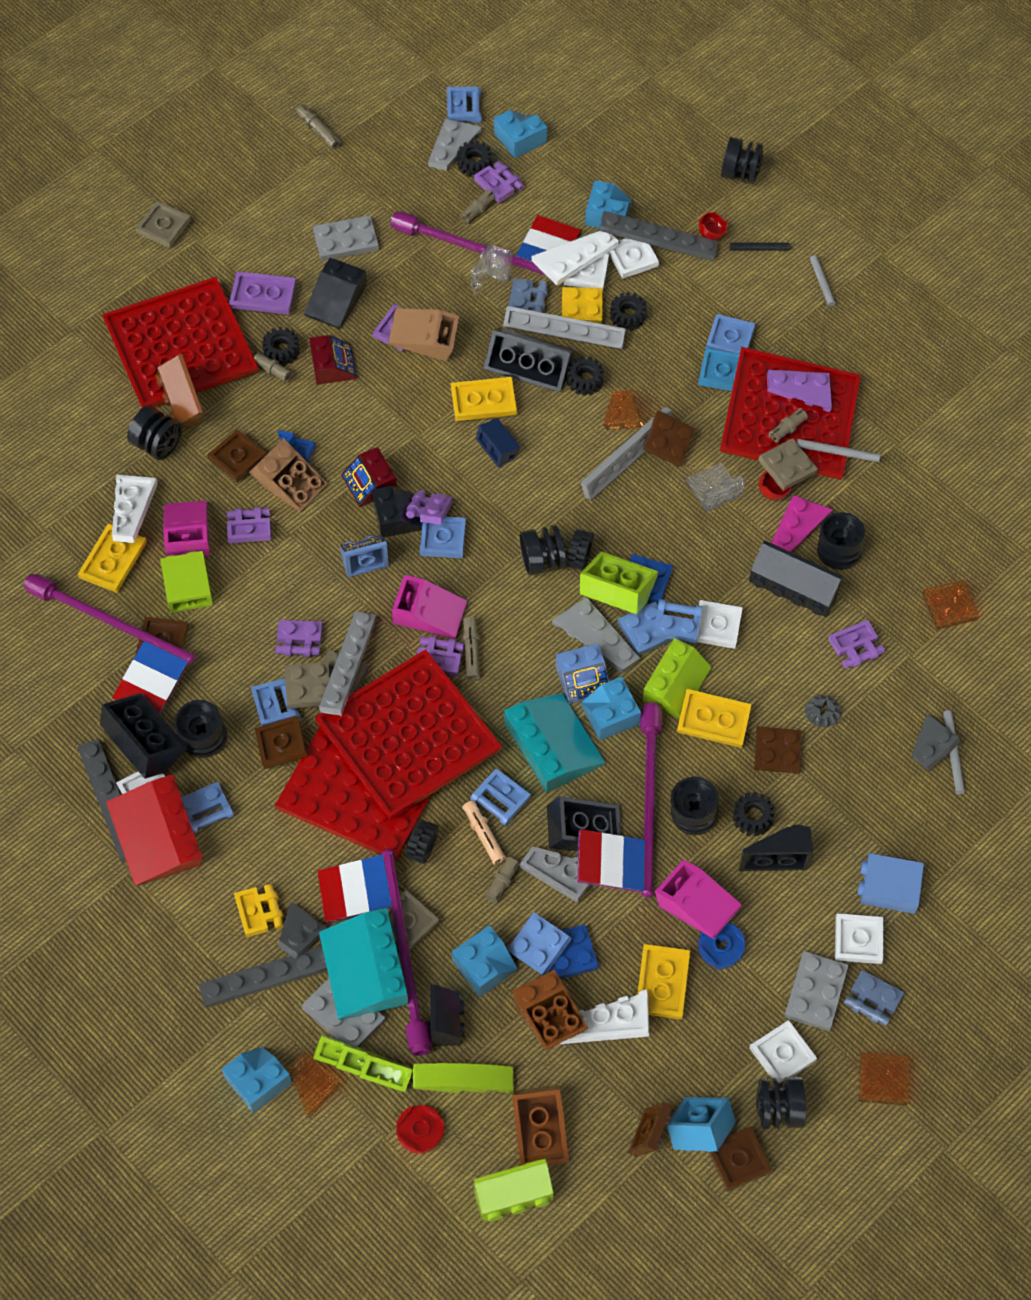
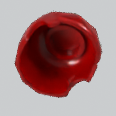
M707 212L700 218L698 229L702 237L718 241L728 232V222L715 212Z
M767 471L759 479V490L769 500H781L792 490V487L783 491Z

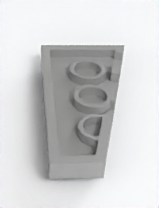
M587 597L552 619L553 625L557 628L561 627L571 638H576L582 642L584 647L598 643L604 661L622 674L640 662L638 655Z

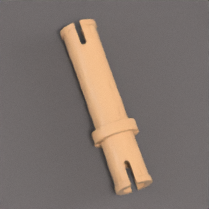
M472 800L464 804L462 808L471 822L470 827L476 831L493 865H498L505 861L506 856L503 854L496 838L487 825V818L482 816L476 802ZM485 836L488 837V839H489V841H490V843L492 844V846H493L494 849H492V847L490 846V844H489V842H488V840H487V838H486Z

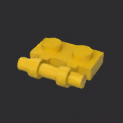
M272 884L265 885V893L258 895L256 887L234 893L246 938L269 932L267 926L269 922H274L275 929H282L284 926L283 911L279 909L277 902L279 897L277 892L274 891ZM267 903L270 912L264 913L262 904Z

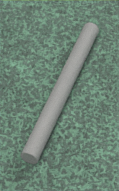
M802 439L797 440L800 448L879 462L880 454Z
M944 711L945 727L956 735L952 711ZM956 746L949 753L956 794H963L965 789L958 746Z

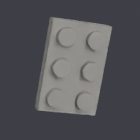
M371 216L313 226L320 261H326L330 257L337 259L379 251Z
M803 951L784 1018L830 1032L848 965Z
M329 978L301 1005L302 1010L335 1039L359 1048L386 1021L385 1017L378 1011L338 1020Z

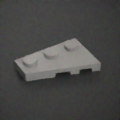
M445 119L429 158L428 166L447 171L457 160L459 147L463 146L465 142L469 144V141L482 133V127Z
M532 846L520 863L521 869L577 903L590 886V884L577 883V857L573 859L562 856L557 852Z

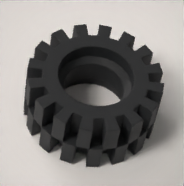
M473 140L469 141V144L467 142L463 143V146H460L457 151L458 169L461 170L462 174L466 173L468 177H470V174H473L474 177L475 174L487 166L491 167L492 151L488 145L485 147L484 142L479 144L477 140L476 143H473ZM479 157L481 158V160L470 161L468 160V158Z
M627 292L626 296L621 293L620 298L615 296L610 306V320H612V324H617L619 328L622 326L626 330L630 328V331H633L634 327L636 329L640 328V325L642 326L646 320L647 306L645 300L642 301L641 296L637 298L636 293L630 296V292ZM629 308L636 311V313L626 315L621 310Z
M278 327L279 330L277 331L273 328L272 333L268 331L266 332L267 336L264 335L263 337L264 355L272 360L276 359L279 363H283L284 366L287 365L288 361L290 364L293 363V359L296 360L300 354L297 334L293 330L289 332L287 327H285V330H282V327ZM285 343L289 345L286 349L277 350L273 348L276 344Z
M581 356V360L575 358V363L573 361L570 362V366L567 368L568 387L570 386L572 392L575 390L576 394L579 395L582 392V396H586V392L589 395H593V391L597 393L599 388L601 389L604 368H602L601 363L598 364L597 359L592 361V357L588 356V360H586L585 356ZM583 372H587L592 374L593 377L591 379L584 380L579 378L577 375Z
M580 529L575 530L567 555V566L580 570L585 569L591 553L594 533Z
M748 792L745 797L743 795L739 797V801H736L733 811V822L735 821L736 828L740 827L739 831L741 833L745 830L747 831V836L754 833L755 837L758 836L759 832L763 835L766 830L769 831L775 816L774 804H770L771 800L769 797L765 800V795L761 793L760 797H758L757 792H753V796H750V792ZM748 808H757L762 812V818L758 821L750 820L746 817L745 811Z
M420 819L413 830V834H411L409 846L406 850V858L425 864L430 857V853L433 851V846H435L439 826Z

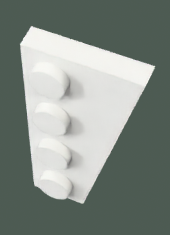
M598 231L533 255L532 262L558 286L616 248L618 240L612 234Z
M116 475L113 541L135 542L158 485L156 478Z
M647 990L640 991L639 995L629 998L628 996L618 998L619 1001L607 1005L605 1003L596 1005V1008L585 1012L580 1010L579 1013L588 1026V1030L560 1044L649 1037Z

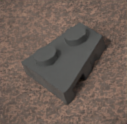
M928 714L912 752V757L917 763L930 771L960 743V739Z
M291 902L278 946L297 959L320 938L319 932L325 930L326 927Z

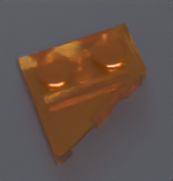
M631 390L612 392L603 423L606 430L642 427L643 424L639 418V411Z
M306 1052L289 1068V1073L308 1118H311L341 1085L340 1080Z

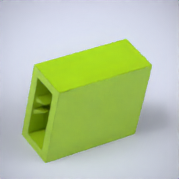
M191 551L187 554L170 555L160 559L170 613L213 605L203 551Z

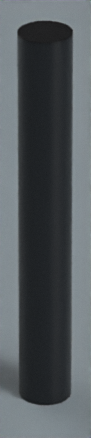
M730 243L729 250L789 251V243Z

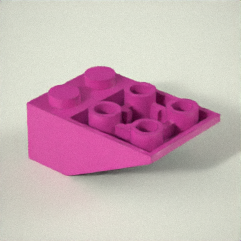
M206 500L164 504L163 532L166 556L183 555L191 551H203L204 556H210Z
M404 575L392 609L393 624L456 639L467 600L427 580Z
M684 859L655 891L660 908L713 939L742 907L734 897L702 869Z

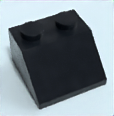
M395 486L371 490L379 532L383 538L422 530L420 517L408 518L406 516L407 507L412 502L414 493Z
M430 985L432 1046H460V1038L465 1037V1023H460V1015H465L464 1000L459 999V992L438 985Z

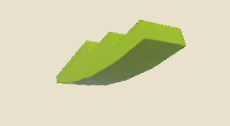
M322 1034L313 1055L315 1060L334 1065L337 1069L359 1075L362 1079L402 1092L406 1091L413 1071L412 1068Z
M467 1063L414 1064L413 1089L459 1093L461 1091L485 1093L487 1090L510 1093L513 1091V1067Z

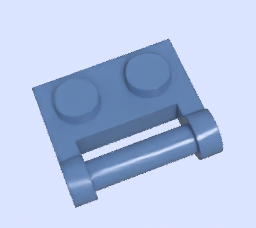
M447 87L448 119L471 121L475 124L482 121V114L480 113L481 89L479 87ZM466 96L472 98V112H467Z
M659 599L653 636L667 639L676 638L680 641L696 643L702 606L696 605V607L669 603L664 599ZM664 610L694 615V619L664 615Z
M285 678L251 687L261 726L298 716L300 720L299 711L296 708L288 709ZM276 690L282 691L287 712L281 713L275 693Z
M495 769L472 794L470 800H474L476 804L479 803L500 819L501 824L507 826L520 809L530 800L531 794L498 769ZM488 792L509 809L504 812L484 797V794Z
M218 782L181 797L193 833H197L198 829L227 817L229 819L234 817L232 809ZM222 807V809L217 812H214L196 821L193 820V818H196L214 809Z

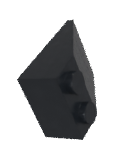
M330 257L318 277L304 316L341 329L367 286L366 271Z
M559 796L547 805L549 848L578 851L580 829L621 836L619 805Z
M800 824L792 825L744 848L740 859L739 871L808 870L813 853L811 827H804Z

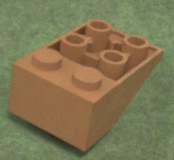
M396 308L388 345L447 361L453 350L459 315L442 310Z
M284 438L250 471L263 487L299 512L328 484Z

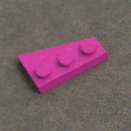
M793 495L771 543L793 553L820 526L823 520L832 514V509Z

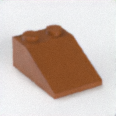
M553 1085L511 1091L520 1165L541 1159H546L547 1165L568 1163L569 1156L560 1086Z

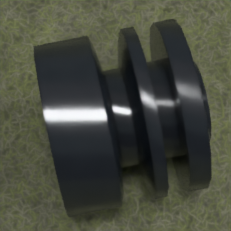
M730 137L723 160L721 177L734 180L737 172H740L741 182H745L746 176L749 174L748 182L749 184H754L763 162V144L758 143L756 150L753 151L754 142L750 141L747 149H743V139Z
M148 405L143 407L134 416L127 432V440L130 444L145 450L146 453L159 461L164 460L175 450L179 443L183 429L182 424L168 415L164 416L163 412Z
M839 512L826 517L820 527L817 546L819 560L824 565L838 570L849 569L856 565L861 558L865 537L863 523L850 513Z
M556 524L550 526L549 532L546 527H542L540 538L534 529L520 532L522 557L529 576L543 573L544 563H547L550 571L555 570V562L559 570L565 569L566 549L563 537Z
M193 700L178 710L175 716L174 727L179 738L187 746L186 751L190 755L198 758H208L216 755L223 749L227 741L228 732L216 706L205 700Z
M692 776L682 779L674 786L670 798L671 816L678 830L695 836L705 834L711 830L717 822L719 813V797L714 785L705 778Z
M784 1077L783 1088H779L776 1078H771L770 1089L767 1078H759L758 1090L756 1092V1108L762 1129L770 1128L771 1118L774 1129H779L781 1118L785 1119L787 1128H805L806 1099L802 1077Z

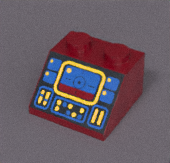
M331 335L309 338L316 385L357 379L350 343Z
M378 447L359 454L341 474L359 508L372 503V489L388 486L397 487L396 477Z

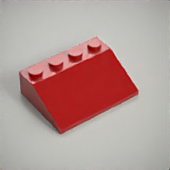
M173 774L152 780L106 802L135 886L201 866L202 855Z

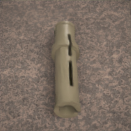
M305 104L300 105L296 109V113L306 122V126L312 128L331 149L334 150L340 146L341 140L320 121V117L317 114L311 112Z
M466 617L463 619L464 636L462 637V642L465 644L466 679L468 681H477L480 679L478 655L480 636L477 634V619L475 617ZM470 633L472 636V644L470 642ZM471 653H473V665L471 661Z

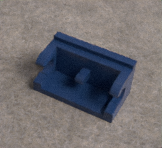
M498 418L479 425L476 440L498 468L516 458L513 453L520 451V445Z

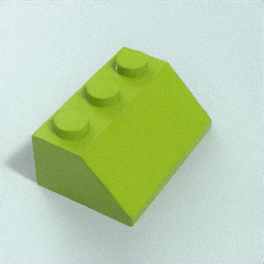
M601 551L580 573V594L630 613L638 614L648 602L658 576V571Z
M674 638L646 684L642 701L645 703H657L661 706L660 709L680 719L686 689L699 691L712 667L694 647Z
M546 1159L474 1179V1194L482 1221L488 1219L489 1222L501 1219L504 1214L512 1212V1215H517L525 1212L528 1207L536 1206V1208H541L550 1204V1201L553 1200V1189Z

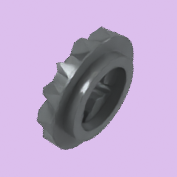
M819 694L814 698L811 697L806 704L805 714L807 719L815 726L830 727L839 720L841 707L838 705L837 699L833 700L829 695L821 696ZM826 705L827 711L821 717L819 708Z

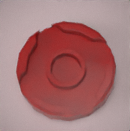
M428 1105L408 1107L397 1120L396 1134L398 1141L404 1149L412 1153L424 1154L434 1150L444 1136V1124L441 1115Z

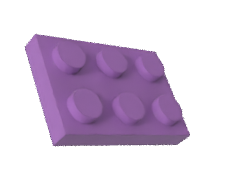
M237 271L229 302L230 308L289 315L296 287V278Z

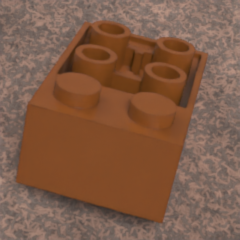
M555 970L513 990L514 1004L545 1050L588 1030V1026Z

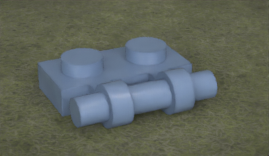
M514 278L508 306L542 313L545 310L544 299L548 294L547 282L540 281L539 286L536 288L533 287L534 281ZM531 297H537L536 301L530 302Z
M862 970L851 989V993L858 996L857 1000L847 996L844 1004L851 1007L853 1012L857 1014L860 1012L870 1017V1021L876 1024L879 1022L887 1026L890 1017L882 1013L886 1011L893 1015L904 992ZM866 1000L867 1002L877 1006L876 1010L863 1004L864 1001Z

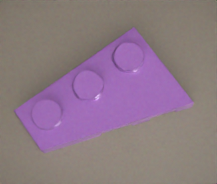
M768 370V392L789 399L796 398L805 401L806 405L812 406L814 404L823 407L824 411H831L829 373Z

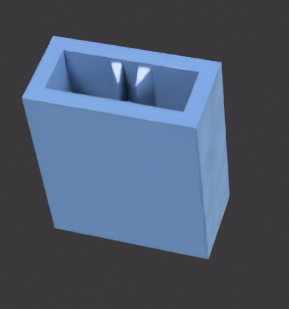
M869 853L867 860H862L860 874L864 875L863 882L859 881L857 895H861L860 904L915 914L919 905L924 863Z

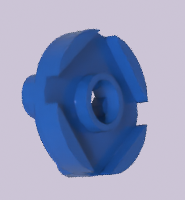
M727 923L714 939L701 932L698 942L700 956L707 964L714 966L718 970L732 967L743 956L745 939L740 929L731 923ZM719 940L721 943L727 942L726 949H718L717 941Z

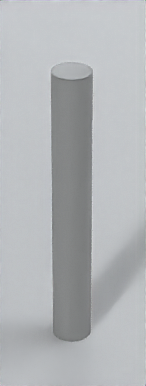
M813 255L810 257L811 264L827 305L832 307L836 304L818 257Z

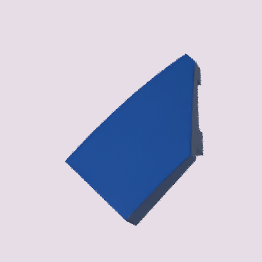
M278 430L277 433L280 439L284 438L308 463L317 447L315 442L298 439L292 432Z

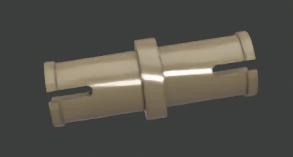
M486 189L477 199H473L470 206L460 214L461 220L468 215L463 221L464 223L469 224L475 216L482 214L484 208L495 199L494 194L486 198L491 193L490 190Z
M261 352L255 355L254 360L256 364L265 369L267 374L275 375L285 383L290 381L293 372L280 365L279 361L276 359L272 360Z
M799 408L791 416L782 419L781 424L769 432L770 438L777 443L788 433H793L796 427L808 418L807 413L804 410L802 411V408Z
M511 857L506 858L500 871L493 876L494 881L484 895L486 899L493 903L498 902L504 889L511 884L510 879L520 865L518 861Z

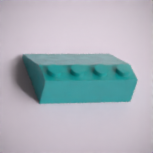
M562 693L523 701L504 710V724L546 793L605 765V761Z
M387 908L362 913L319 932L338 1020L408 1004L407 991Z

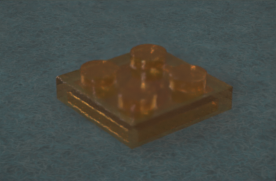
M964 580L923 589L922 595L936 630L978 620L979 615Z
M861 1052L859 1059V1102L907 1106L909 1057Z

